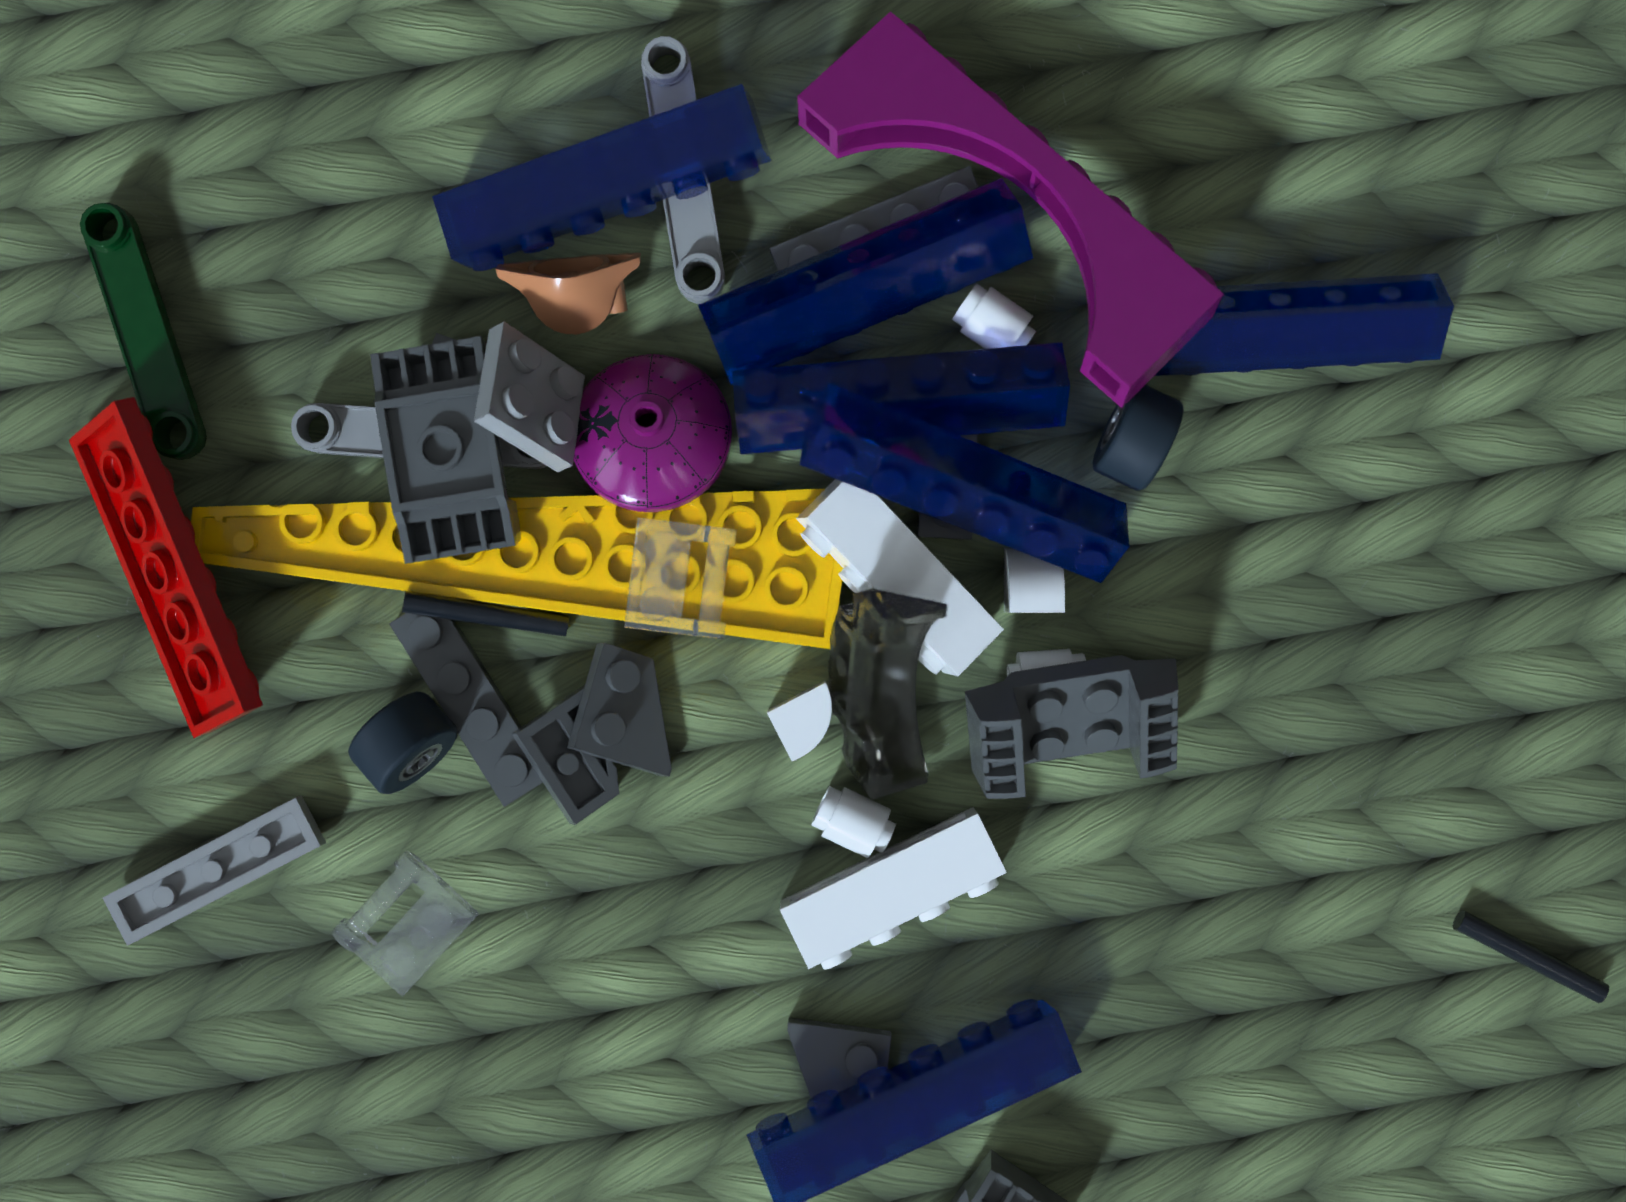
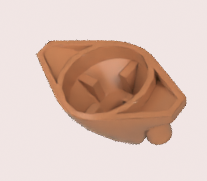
M641 253L588 255L505 263L497 265L496 273L499 279L518 289L527 298L536 316L546 326L560 333L577 335L597 328L609 313L617 314L628 310L624 278L639 267Z

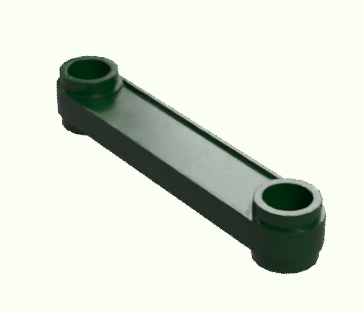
M111 203L94 204L88 207L82 214L80 230L84 237L141 413L148 419L151 425L152 440L156 450L161 455L177 460L190 459L199 454L205 447L207 440L206 430L139 226L133 215L118 205ZM117 218L118 228L112 238L104 241V226L108 221ZM183 422L186 427L185 441L181 446L174 448L170 442L171 429L177 423Z

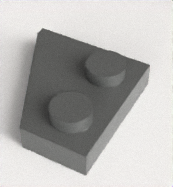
M597 643L567 748L655 775L670 777L672 768L653 658L607 643Z
M585 685L512 733L567 821L573 825L582 821L619 794L617 768L613 765L612 761L567 748Z
M789 1017L787 1031L823 1135L826 1137L878 1143L892 1037L891 1031Z

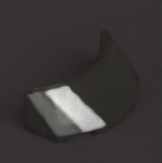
M872 588L854 593L853 603L840 606L830 635L828 674L832 711L839 719L843 729L844 741L841 749L846 765L873 800L928 782L929 773L922 750L917 721L916 671L925 636L938 619L946 617L947 604Z

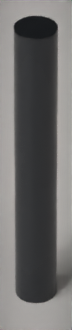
M405 591L402 608L404 613L566 637L569 623V615Z
M1461 910L1453 921L1454 930L1596 1003H1602L1609 993V985L1464 910Z

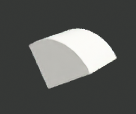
M1004 548V612L1065 613L1064 568L1059 548Z
M826 680L767 711L792 762L813 750L822 740L828 729L832 703Z

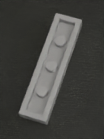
M301 795L102 898L128 946L324 845L326 841Z

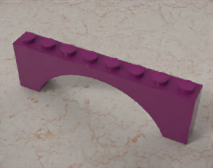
M891 11L797 96L799 125L837 159L858 152L883 148L934 150L956 155L983 165L1007 178L1029 194L1059 227L1070 245L1081 271L1088 303V337L1080 372L1121 408L1213 317L1223 293L1217 289L1215 281L1206 271L1198 267H1191L1174 252L1173 246L1166 237L1156 231H1149L1132 217L1130 209L1121 199L1105 194L1090 181L1089 175L1081 165L1073 160L1066 161L1049 146L1047 139L1037 128L1031 125L1025 126L1008 111L1006 104L997 94L992 91L985 92L968 77L965 69L957 60L952 57L945 58L928 43L925 35L917 26L912 23L905 24Z

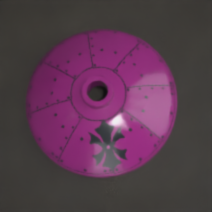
M645 354L622 359L599 372L583 389L574 462L586 483L599 496L616 506L637 512H661L681 507L708 490L726 465L732 444V423L726 400L718 386L707 374L682 359L659 354ZM649 413L657 417L656 422L650 427H642L637 424L638 419L644 414Z

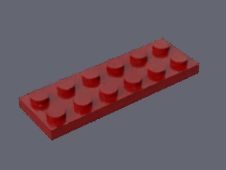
M135 397L115 400L73 435L69 442L192 736L196 738L213 732L263 706L259 696V684L254 673L248 669L237 643L238 635L236 628L231 620L226 617L216 593L215 578L212 572L204 565L195 543L194 528L190 520L184 516L174 493L172 475L162 464L153 443L152 428L148 419L141 414Z

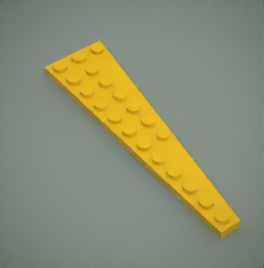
M825 489L703 493L698 498L681 507L661 512L628 510L608 502L599 495L509 498L516 501L521 532V540L517 545L408 564L404 562L398 526L392 512L391 502L193 507L191 524L195 531V543L204 564L833 650L842 579L838 574L843 567L829 553L823 558L804 541L801 533L805 528L796 519Z

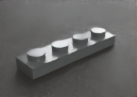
M968 166L770 248V253L791 302L989 220L990 214L971 167Z
M405 613L389 623L441 708L456 726L458 735L504 807L542 784V780L512 735L513 732L522 727L457 622L451 619Z

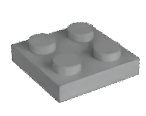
M502 322L489 329L474 422L558 473L573 466L585 375L506 322Z

